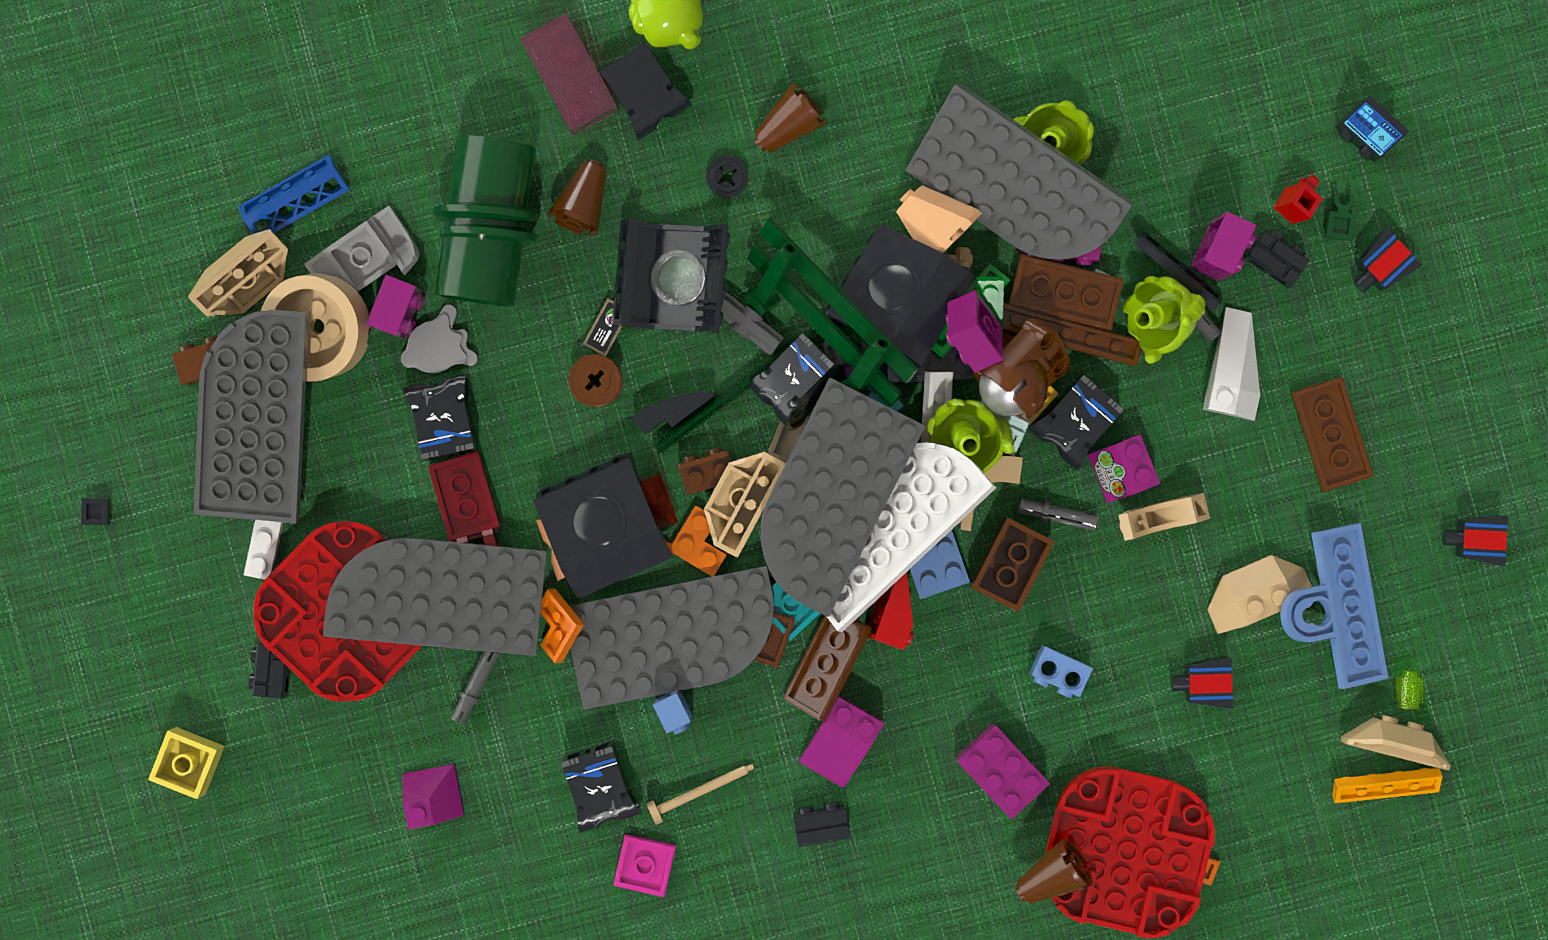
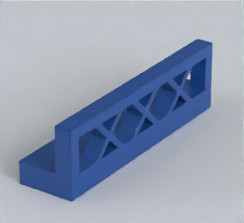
M327 155L241 204L239 210L243 221L253 234L268 229L275 233L349 191V187L338 172L331 156ZM334 177L340 184V186L333 190L323 189L324 183ZM307 192L316 194L314 201L310 203L300 202L302 195ZM285 205L293 207L291 214L287 216L277 215L279 208ZM262 218L271 220L270 225L261 231L254 225L255 222Z

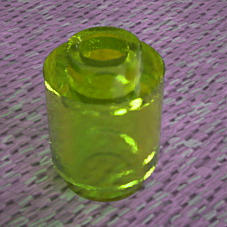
M1404 670L1402 675H1397L1395 701H1398V708L1420 709V703H1423L1424 677L1419 676L1418 671Z

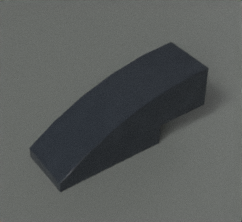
M712 392L678 395L644 409L633 416L632 419L644 435H647L665 420L673 428L715 396Z

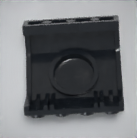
M879 224L876 231L869 237L863 253L855 260L854 268L849 276L843 280L840 289L915 366H922L947 324L948 302L963 296L975 275L945 253ZM829 304L826 316L834 324L850 326Z
M631 451L623 455H617L612 460L601 465L592 466L581 474L570 476L563 482L554 486H547L536 493V499L533 500L560 570L578 599L674 557L671 541L667 534L663 535L641 486L635 458Z

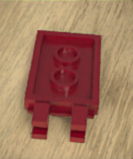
M473 452L428 466L449 541L471 543L470 540L483 537L485 545L499 546L495 533L499 532L501 525L480 452Z

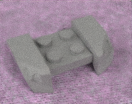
M389 205L307 261L304 265L311 274L321 273L339 277L358 292L396 265L399 266L401 272L405 275L419 259L420 252L412 236Z

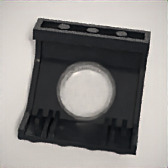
M631 218L621 220L612 325L655 330L719 333L723 323L721 305L726 293L723 282L724 274L728 268V261L726 259V248L730 242L728 225H667L639 222L640 220Z

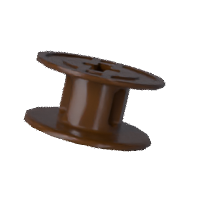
M592 354L584 356L575 362L570 370L568 382L570 391L578 401L587 406L601 407L610 404L618 397L622 389L623 379L621 370L615 362L603 355ZM603 371L605 374L599 380L602 384L599 387L594 385L588 390L587 387L592 383L590 377L593 374L597 377Z

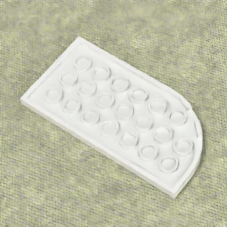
M924 442L916 444L830 616L827 617L837 631L843 632L996 489L995 485L971 459L953 448L936 443Z

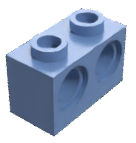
M1041 645L1029 673L1034 676V682L1044 687H1048L1050 683L1058 687V693L1072 698L1073 694L1078 697L1081 696L1093 668L1047 646ZM1045 661H1052L1054 663V670L1050 674H1043L1041 671V666ZM1069 672H1076L1078 675V680L1074 685H1067L1065 682V677Z
M679 689L667 693L654 701L653 707L666 733L673 731L674 734H678L689 728L688 725H690L693 714Z

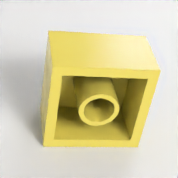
M178 727L170 729L166 733L148 780L199 799L206 795L225 746Z

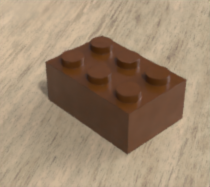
M1004 517L969 587L1019 612L1055 541L1008 517Z

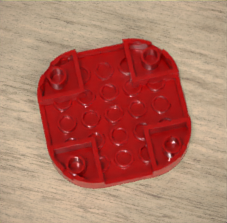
M354 521L333 522L316 529L308 535L263 581L253 605L254 626L263 645L306 683L310 690L323 698L338 702L358 701L373 695L422 647L421 645L323 637L328 596L340 571L361 551L387 540L372 527Z
M1113 766L1092 768L1074 777L1065 786L1057 801L1045 854L1062 839L1066 838V841L1071 840L1086 861L1082 863L1084 870L1090 869L1093 884L1087 889L1051 898L1056 907L1067 917L1079 923L1085 924L1087 922L1136 934L1140 938L1167 936L1170 932L1188 923L1195 914L1201 900L1200 892L1211 847L1214 846L1215 841L1212 817L1200 797L1190 788L1179 782Z

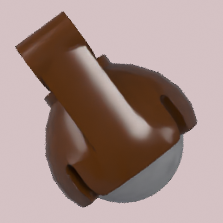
M1032 317L1025 322L1021 331L1003 348V361L975 372L974 375L979 382L981 398L990 410L1003 416H1015L1018 419L1027 420L1042 408L1047 398L1048 387L1057 378L1066 373L1070 360L1059 335L1052 328L1037 318Z

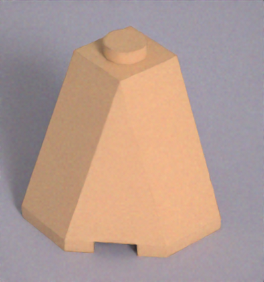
M923 185L915 192L910 189L900 199L903 204L896 211L912 239L942 253L982 214L980 210Z

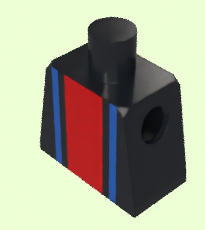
M1387 228L1376 235L1355 263L1362 274L1353 283L1363 293L1373 284L1381 291L1409 275L1422 264Z
M1493 515L1459 519L1457 521V530L1443 531L1442 543L1443 545L1456 546L1455 554L1457 557L1505 566L1508 516Z
M1220 656L1186 663L1185 675L1171 676V691H1185L1186 701L1190 703L1233 708L1232 659L1228 656Z

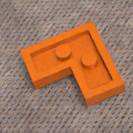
M695 505L672 543V550L675 555L708 575L714 576L727 554L705 541L710 533L705 511Z
M555 588L547 589L541 601L540 613L551 627L540 646L554 663L563 662L584 623Z

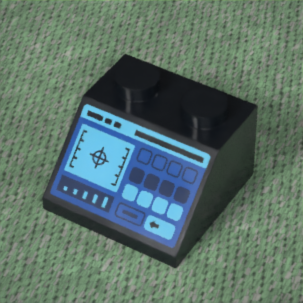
M1370 95L1356 103L1335 126L1342 140L1347 143H1353L1358 148L1357 152L1362 158L1373 162L1381 159L1409 132Z

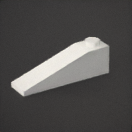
M1225 307L1220 328L1222 333L1218 337L1202 410L1255 421L1260 388L1252 313Z

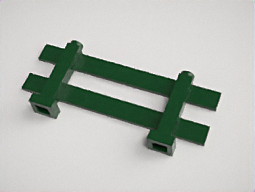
M771 218L768 219L760 234L777 252L774 258L771 259L757 244L753 246L747 260L763 275V278L759 285L745 294L744 299L760 316H763L779 306L782 300L777 295L779 292L854 369L852 374L840 383L867 397L871 394V391L867 388L869 385L889 407L893 406L901 392L879 370L881 364L885 361L905 383L911 380L918 368ZM792 267L866 341L869 347L864 354L788 277Z

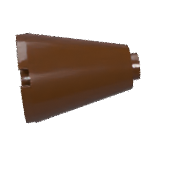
M793 82L754 132L757 137L754 141L763 152L768 150L772 153L828 123L826 117L820 119L818 113L821 110L803 88L799 91L796 89L798 87L797 82Z
M589 160V162H583L550 208L548 212L549 219L554 216L556 218L555 224L571 232L582 234L583 230L590 231L588 236L597 235L607 171L603 168L604 165L596 160Z
M1065 838L1059 841L1017 881L1016 892L1022 901L1032 904L1087 889L1092 886L1093 878L1090 869L1084 870L1082 863L1086 861L1079 849L1071 840L1066 841Z

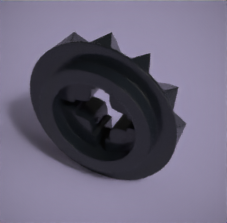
M721 156L715 159L708 167L706 179L712 192L719 197L731 198L741 194L747 186L748 171L744 163L738 158ZM720 168L727 173L737 170L732 176L734 186L727 181L718 184L723 178Z

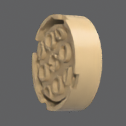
M314 273L289 278L277 285L269 293L262 306L261 311L292 310L309 312L306 381H321L349 371L361 360L367 349L368 331L371 326L367 325L369 319L367 307L359 293L349 283L339 277ZM315 319H320L324 323V331L322 333L314 331Z

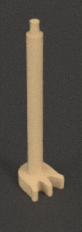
M753 764L737 768L658 806L655 805L653 800L646 803L655 824L663 822L661 814L748 774V771L754 769Z

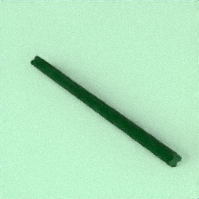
M809 327L803 333L812 343L813 339L815 341L816 338L819 339L818 335L821 337L813 327ZM791 340V343L785 344L783 348L777 350L778 352L764 360L765 362L759 363V366H756L757 368L751 369L752 372L749 371V374L743 375L741 380L735 381L736 384L733 383V385L727 387L728 390L722 391L723 394H717V397H714L715 399L709 400L710 404L707 402V405L701 406L702 409L699 408V411L696 410L697 413L693 412L694 415L691 414V417L685 418L686 421L683 420L684 423L680 422L678 427L672 428L673 431L671 429L670 432L667 431L668 435L665 433V436L659 437L660 441L657 439V442L654 441L655 444L651 443L659 455L663 454V451L668 450L669 447L671 448V445L674 446L676 441L682 440L681 438H684V435L690 434L689 431L692 432V429L695 430L700 424H703L705 419L708 420L711 416L713 417V414L716 415L718 410L724 409L726 404L732 403L731 400L734 401V398L740 397L742 392L748 391L747 388L750 389V382L758 374L769 371V366L794 341Z

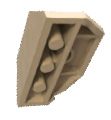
M270 229L246 236L204 271L188 298L206 316L243 314L283 281L288 248Z
M765 452L728 463L704 508L712 540L716 547L738 558L764 511L767 500L786 463Z
M1269 555L1223 575L1207 611L1217 634L1248 626L1280 612L1285 598L1290 593L1298 589L1312 587L1304 568Z
M1383 715L1382 719L1373 717L1342 735L1340 739L1341 742L1347 745L1450 770L1451 765L1432 733L1423 730L1424 725L1408 721L1407 726L1398 724L1399 719L1386 715Z

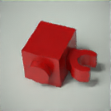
M1311 174L1308 180L1302 177L1298 184L1286 187L1275 204L1274 209L1291 224L1311 219L1323 199L1314 191L1320 180Z

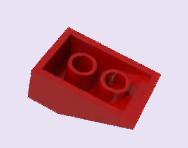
M907 572L876 600L868 622V626L872 627L868 636L869 639L902 650L910 645L914 635V631L911 630L913 620Z

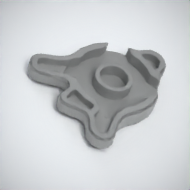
M444 306L436 319L425 322L413 330L408 339L406 350L401 355V362L405 367L417 368L423 372L436 374L447 371L458 364L468 366L477 364V354L467 347L468 332L464 329L457 331L453 329L457 316V309L454 306Z

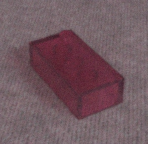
M566 13L520 38L573 136L619 111Z

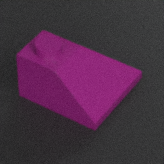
M455 764L403 773V807L408 830L435 825L464 816Z

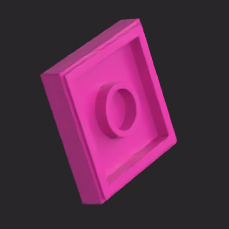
M625 833L613 886L664 897L676 845Z

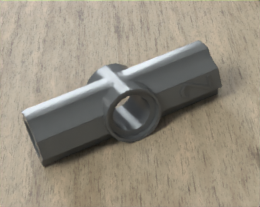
M725 293L721 305L723 319L746 340L750 339L756 346L771 356L784 337L763 322L764 319L746 305L743 306L729 293Z

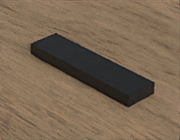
M1143 231L1137 237L1134 244L1189 291L1202 296L1210 309L1214 312L1218 309L1223 300L1222 296L1146 231Z

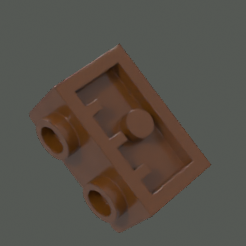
M722 447L707 451L708 456L698 459L697 454L682 458L683 464H679L678 469L680 470L687 495L717 486L728 463L732 462L729 450L723 452Z

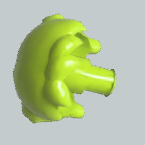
M631 0L629 18L632 21L633 28L638 34L644 35L652 46L683 45L686 49H694L701 43V37L698 32L703 22L702 0Z
M1064 100L1060 103L1043 104L1036 107L1027 116L1013 119L1079 165H1082L1091 155L1094 126L1089 121L1088 115L1084 111L1078 110L1071 101Z
M1148 276L1144 279V282L1137 283L1134 294L1124 301L1123 311L1128 314V332L1139 341L1141 349L1145 352V361L1153 364L1159 361L1163 354L1179 348L1192 334L1196 322L1205 313L1206 303L1202 296L1190 293L1185 286L1171 277L1157 278L1155 276Z
M951 399L946 404L941 405L937 409L935 416L927 422L929 443H936L955 449L971 459L984 473L1001 459L1003 452L1010 454L1015 450L1013 431L1009 421L1005 418L996 417L980 401Z

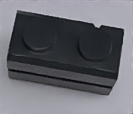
M1273 230L1270 233L1264 231L1259 235L1244 258L1286 288L1292 287L1310 260L1304 257L1306 252L1298 246L1292 245L1290 247L1283 242L1284 237Z
M262 642L257 643V647H253L251 652V663H255L254 673L250 674L248 683L249 689H253L252 696L279 699L288 697L290 668L274 653L269 651Z
M839 801L824 803V808L814 809L813 805L799 807L798 812L793 813L798 847L850 839L845 804L839 805Z

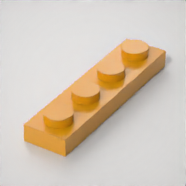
M1423 768L1414 771L1342 777L1334 779L1332 797L1334 803L1436 793L1440 790L1442 773L1440 768Z

